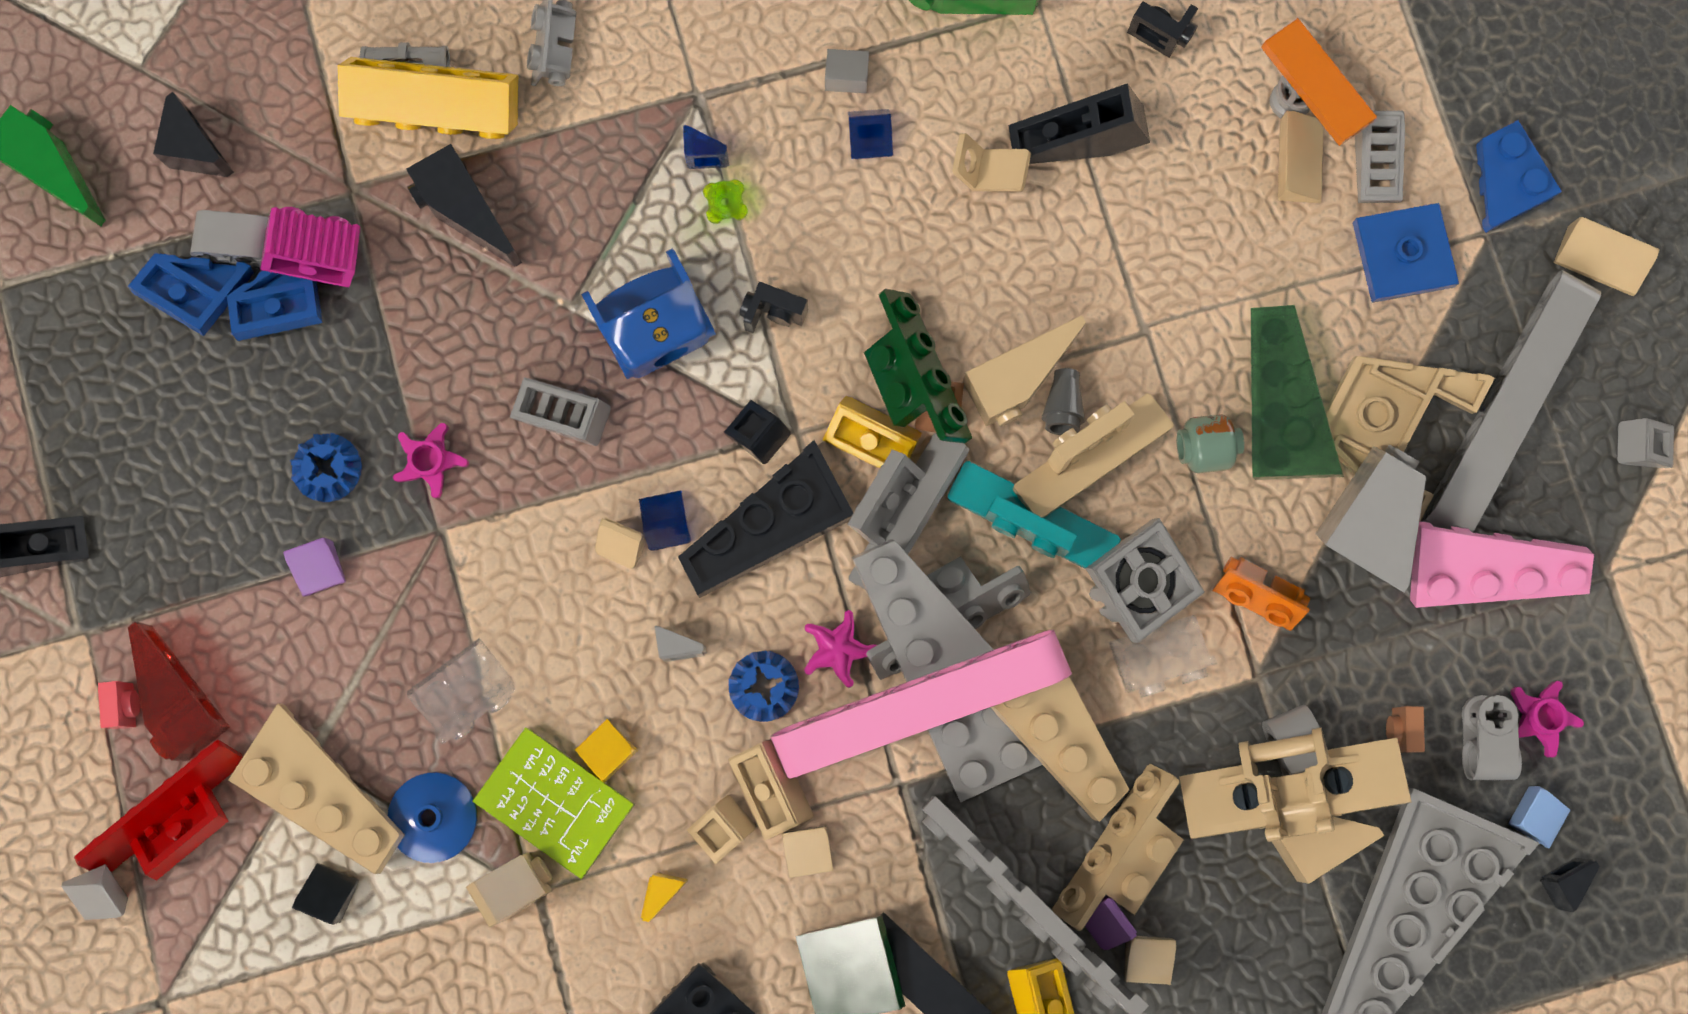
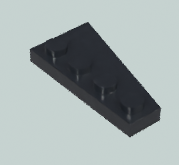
M815 440L809 443L803 449V452L791 463L785 464L773 474V478L756 493H751L744 499L740 506L727 518L720 520L678 556L699 598L850 521L854 513Z

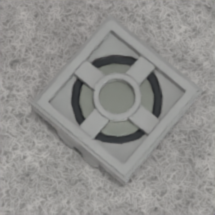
M1160 518L1150 520L1085 568L1095 583V586L1091 588L1089 593L1091 599L1097 602L1101 601L1105 605L1099 610L1101 615L1112 622H1119L1130 641L1134 643L1142 641L1205 593Z

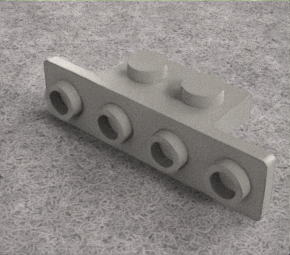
M935 433L916 464L905 454L893 449L891 450L848 522L852 529L869 542L864 551L893 539L907 555L909 554L969 453V448L964 443L941 441ZM854 567L849 575V581L865 589L856 567Z
M961 556L927 575L974 629H977L987 619L1001 611L1017 606L1024 598L1031 594L1025 573L1020 566L1012 568L983 586L979 584ZM888 640L867 651L866 654L880 680L889 675L902 672Z

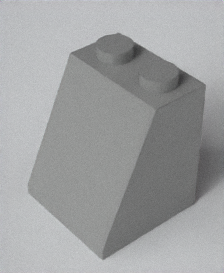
M1388 445L1386 450L1383 451L1373 446L1316 535L1329 548L1405 593L1410 585L1426 476L1415 470L1420 462L1398 448Z

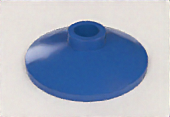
M425 773L406 781L394 794L387 815L405 834L397 848L409 858L424 863L442 862L459 854L471 841L477 826V806L472 802L474 798L470 790L455 777L443 773ZM427 809H431L436 815V821L430 827L422 822V814Z

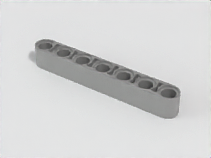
M1564 270L1559 271L1542 294L1437 486L1421 522L1431 523L1434 527L1451 529V526L1466 528L1473 533L1601 297L1600 290Z

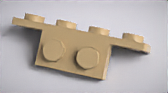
M1145 394L1129 406L1125 401L1113 409L1107 404L1087 419L1090 425L1078 433L1074 428H1071L1059 436L1052 443L1055 449L1048 461L1016 482L1013 486V491L1028 511L1045 518L1168 433L1174 426L1173 422L1151 394Z
M1152 764L1147 765L1143 773L1136 779L1133 788L1117 812L1111 817L1109 824L1094 847L1085 856L1084 862L1068 886L1061 892L1058 901L1052 908V911L1060 919L1076 930L1081 931L1105 895L1112 898L1127 911L1134 915L1136 914L1184 841L1156 818L1179 784V779Z

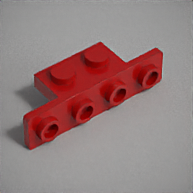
M221 740L214 741L74 856L77 865L88 871L106 865L110 872H112L135 854L145 875L157 881L229 822L212 789L235 771L243 758L242 754Z

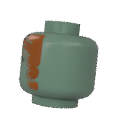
M1223 414L1192 417L1185 423L1184 428L1179 429L1177 432L1176 443L1179 460L1182 464H1187L1194 473L1229 470L1235 465L1237 454L1244 452L1242 429L1235 428L1231 419Z

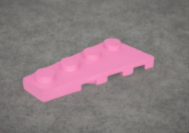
M1419 521L1412 565L1410 601L1416 608L1590 594L1594 554L1587 547L1538 539H1533L1530 542L1514 539L1511 535L1494 533L1491 536L1472 533L1466 528L1451 526V529L1434 527L1431 523Z

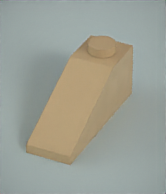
M1082 315L965 373L963 383L985 426L997 422L1002 427L1023 415L1021 409L1025 408L1081 333L1086 324Z

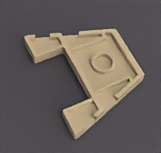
M1355 356L1352 358L1326 408L1314 435L1355 475L1373 446L1385 451L1388 445H1391L1403 452L1405 451L1433 395L1474 414L1480 408L1495 378L1480 373L1472 374L1452 369L1431 368L1411 363ZM1424 490L1419 521H1421L1434 494Z

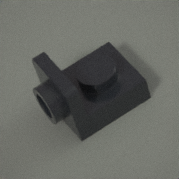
M1142 1L1132 18L1127 33L1170 58L1177 45L1185 48L1194 35L1198 25L1192 21L1198 8L1191 4L1180 22L1172 19L1165 9L1151 6Z
M759 281L755 292L748 291L745 295L739 315L744 317L745 331L754 333L762 311L768 313L766 317L779 325L790 327L791 323L802 326L808 313V299Z

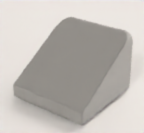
M827 49L825 91L867 93L869 51Z
M1648 418L1619 423L1617 458L1619 463L1634 466L1673 468V425Z
M655 626L659 658L663 661L683 660L707 654L706 647L702 643Z
M106 865L62 882L61 887L84 920L118 918L124 915L128 897Z

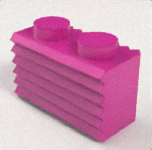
M273 207L271 208L266 227L260 270L349 288L355 273L360 226L358 224L351 225L349 221L342 217L330 216L324 219L322 216L306 215L304 211L295 207H283L281 209Z

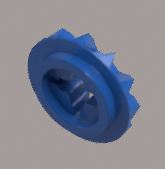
M334 433L313 434L311 439L305 443L298 444V451L295 457L290 460L292 465L291 479L300 490V493L319 502H333L342 499L355 488L361 476L362 463L359 452L350 441ZM316 456L328 460L333 456L334 460L331 462V467L334 469V473L338 475V478L336 479L324 473L317 477L316 473L319 471V467L315 464L316 461L313 458Z
M772 651L752 652L736 663L729 677V696L733 705L742 715L754 721L768 722L781 718L790 711L798 697L799 680L794 667L786 658ZM757 668H760L761 673H764L767 679L777 680L782 678L783 680L776 683V686L770 689V705H767L766 699H763L760 693H745V690L751 689V686L757 683Z

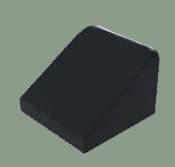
M753 400L748 402L724 431L730 439L762 464L769 462L791 434L790 430L777 416Z
M1574 858L1542 876L1540 882L1558 910L1575 912L1580 906L1600 866L1595 860Z
M317 863L295 898L292 908L328 924L341 923L359 879Z

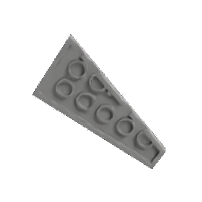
M891 539L851 557L906 682L993 650L895 540ZM990 707L928 729L960 803L1042 765Z
M1409 788L1412 803L1402 804L1322 1014H1395L1410 995L1414 996L1424 984L1422 980L1436 963L1440 964L1482 914L1484 905L1500 886L1504 887L1514 875L1512 871L1526 855H1530L1539 842L1417 789Z
M932 796L922 806L921 809L928 815L922 823L940 841L947 835L959 847L954 855L972 873L980 868L992 880L986 887L1005 906L1012 900L1024 912L1019 920L1038 939L1044 943L1050 938L1057 945L1051 952L1069 971L1073 972L1076 976L1083 971L1090 978L1084 986L1109 1010H1112L1117 1005L1128 1014H1142L1149 1005L1137 993L1135 994L1119 982L1120 978L1094 952L1085 948L1086 944L1028 886H1025L1021 881L1019 882L1009 868L988 848L986 849L974 833L936 796Z

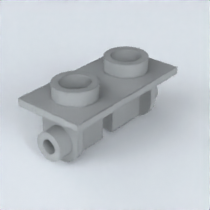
M543 0L540 5L535 4L531 17V29L537 31L535 44H531L527 56V69L533 70L532 86H536L542 77L549 78L548 83L554 86H564L565 80L570 78L573 48L557 45L558 40L572 43L574 39L576 11L573 10V4L569 1L559 0L556 4H552L553 0Z

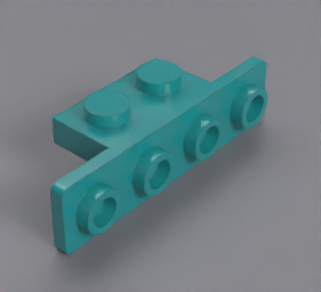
M970 461L964 462L947 496L949 501L992 522L991 527L996 531L1011 538H1015L1018 535L1032 542L1031 547L1039 553L1051 558H1055L1058 555L1084 569L1121 541L1118 535L1062 507H1059L1045 518L1028 511L1014 493V483Z

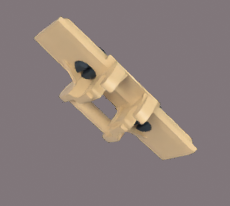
M1322 728L1312 729V734L1254 745H1250L1249 741L1239 742L1242 765L1179 776L1191 839L1266 828V839L1268 842L1283 840V838L1317 832L1319 834L1332 832L1335 830L1333 817L1342 816V814L1412 803L1398 738L1327 750ZM1316 752L1318 762L1316 766L1305 768L1303 773L1273 778L1269 775H1259L1257 765L1255 764L1256 762Z

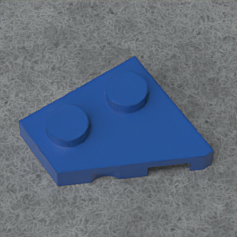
M1519 120L1482 138L1476 144L1477 162L1481 168V177L1479 179L1480 196H1484L1486 217L1482 220V227L1485 233L1555 198L1562 192Z
M154 253L128 287L134 295L204 336L227 308V295L241 285L246 284L254 272L251 266L244 262H237L236 266L213 264L210 259L192 257L190 259H180L176 255Z
M261 271L254 281L241 285L227 295L231 334L237 341L323 323L317 281Z

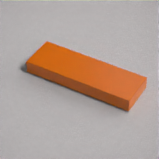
M1299 18L1263 43L1262 50L1339 146L1375 121L1377 116Z

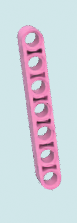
M1047 630L792 724L775 732L770 737L787 778H794L1048 687L1066 679L1072 672L1055 631Z

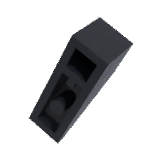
M1128 83L1008 125L1012 149H1027L1031 153L1029 164L1112 156L1150 143L1144 105Z
M452 144L406 168L414 182L407 186L420 209L428 206L437 219L515 267L522 263Z
M83 516L0 524V577L89 559Z

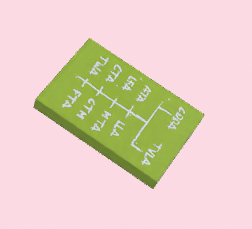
M527 727L524 728L472 801L580 879L585 877L635 806V803L605 782H602L597 776Z

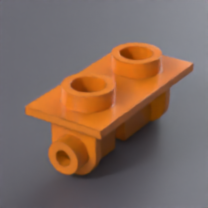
M1232 556L1229 558L1223 569L1225 574L1212 590L1224 596L1232 604L1243 606L1264 617L1269 623L1289 631L1310 610L1307 607L1310 597L1304 594L1305 589L1278 576L1272 579L1270 587L1264 585L1263 582L1268 571L1245 560L1243 557H1240L1238 560Z

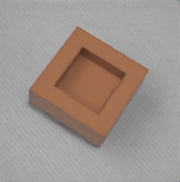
M1404 706L1392 708V716L1388 717L1386 723L1387 739L1398 738L1401 753L1425 752L1424 707Z

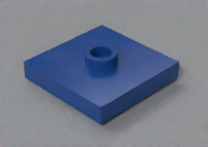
M1439 203L1359 217L1352 222L1372 303L1450 289L1459 284Z

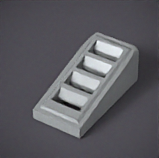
M1373 111L1377 116L1375 121L1355 135L1358 203H1400L1403 200L1404 111ZM1372 131H1387V133H1372ZM1388 145V151H1371V146ZM1371 163H1389V169H1370ZM1370 180H1390V187H1370Z
M524 377L510 418L583 443L598 446L611 407L600 399ZM537 392H540L543 395L534 416L530 412ZM555 397L558 398V401L550 421L547 420V417ZM573 403L575 407L567 426L564 425L570 405Z

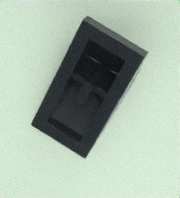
M174 92L167 95L153 154L170 169L228 177L233 174L234 171L190 109Z

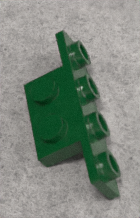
M885 288L878 295L892 330L868 348L864 355L893 425L906 427L927 411L936 434L941 441L967 443L972 439L967 425V416L956 400L951 388V379L940 363L935 351V342L927 332L919 314L920 307L917 301L909 293Z

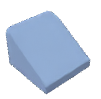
M1529 786L1508 825L1534 841L1539 842L1544 847L1550 848L1570 809L1544 788Z

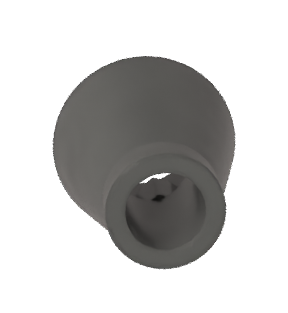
M1060 368L1054 371V380L1042 414V420L1046 422L1045 429L1052 434L1062 435L1071 428H1074L1078 433L1080 425L1085 422L1079 371L1071 368Z

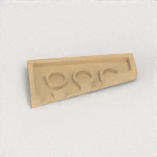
M1037 630L1034 635L1044 632V630ZM1070 677L1048 687L990 707L1093 820L1100 822L1129 791L1124 778Z
M278 703L228 781L373 874H381L405 834L368 794L363 793L349 778L350 775L339 763H335L321 748L318 740L296 721L293 713L284 704Z

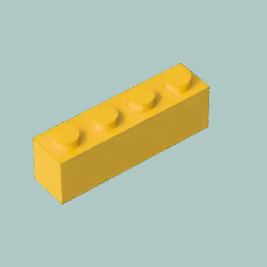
M349 57L337 65L339 117L353 118L354 123L358 125L373 126L378 125L380 121L394 122L395 127L402 130H418L423 125L437 127L439 133L449 135L461 134L463 130L479 131V136L487 139L504 138L505 134L508 135L518 125V74Z

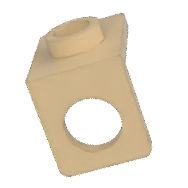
M961 133L958 139L952 172L972 191H1023L1031 153L1027 149H983L967 133ZM967 150H969L971 156L968 172L965 167V154Z

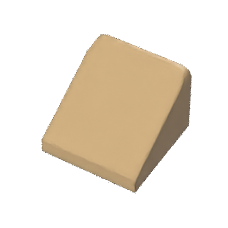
M605 517V519H601L599 524L595 552L602 557L633 569L636 567L647 541L642 533Z
M726 795L690 826L687 831L716 864L756 829V826L730 795Z
M827 826L782 833L789 878L833 871Z
M1136 936L1126 942L1125 982L1171 985L1176 940L1165 937Z

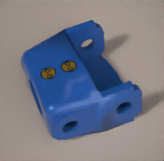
M673 248L666 251L671 267L648 273L624 284L596 305L588 291L581 294L627 380L632 377L641 378L701 348L707 344L710 337L716 335L705 310L694 292L691 281Z

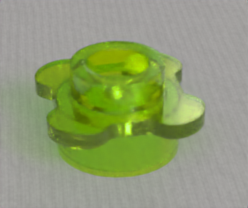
M736 179L719 181L717 183H709L704 187L703 196L708 200L709 209L706 212V217L709 222L719 224L723 219L730 218L741 221L747 216L748 208L743 204L742 199L745 188L741 181ZM724 198H727L729 200V204L723 205L721 201Z

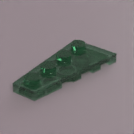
M1295 305L1251 308L1253 479L1344 477Z

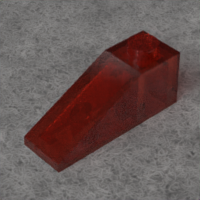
M134 622L128 627L144 725L153 736L150 739V743L154 750L166 760L170 758L171 761H189L228 730L230 726L154 627Z

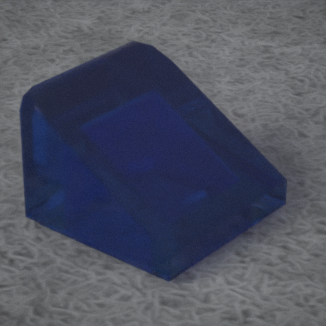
M889 109L847 112L851 159L893 156L892 124Z
M683 125L684 155L687 168L705 169L729 166L727 145L688 125Z
M681 490L639 499L643 532L649 550L654 551L691 542Z

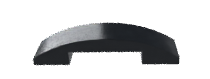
M883 912L881 914L902 994L922 1013L994 1014L920 947L886 913Z

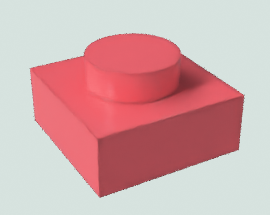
M121 681L98 683L101 728L126 729L136 727V716L140 713V698L137 691L134 690L133 683Z

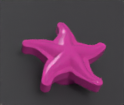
M440 423L427 436L425 441L411 440L408 434L404 432L398 434L401 446L408 455V463L402 472L394 474V481L401 483L423 478L431 487V496L436 499L441 497L444 485V472L455 466L464 468L469 466L467 459L453 452L446 451L444 436L449 430L448 425Z
M850 610L845 612L844 621L833 631L822 626L806 624L804 627L805 631L814 636L819 649L809 660L804 670L805 673L811 675L818 668L832 667L841 682L847 688H851L854 684L850 677L853 660L868 657L867 651L877 645L866 646L853 638L854 618L853 612Z
M1551 682L1540 693L1538 698L1526 695L1521 687L1512 688L1510 692L1513 700L1523 714L1518 724L1519 738L1535 735L1544 746V755L1547 758L1556 757L1559 746V732L1567 726L1580 728L1584 725L1582 719L1567 711L1564 705L1559 702L1558 696L1559 691L1563 687L1562 682Z

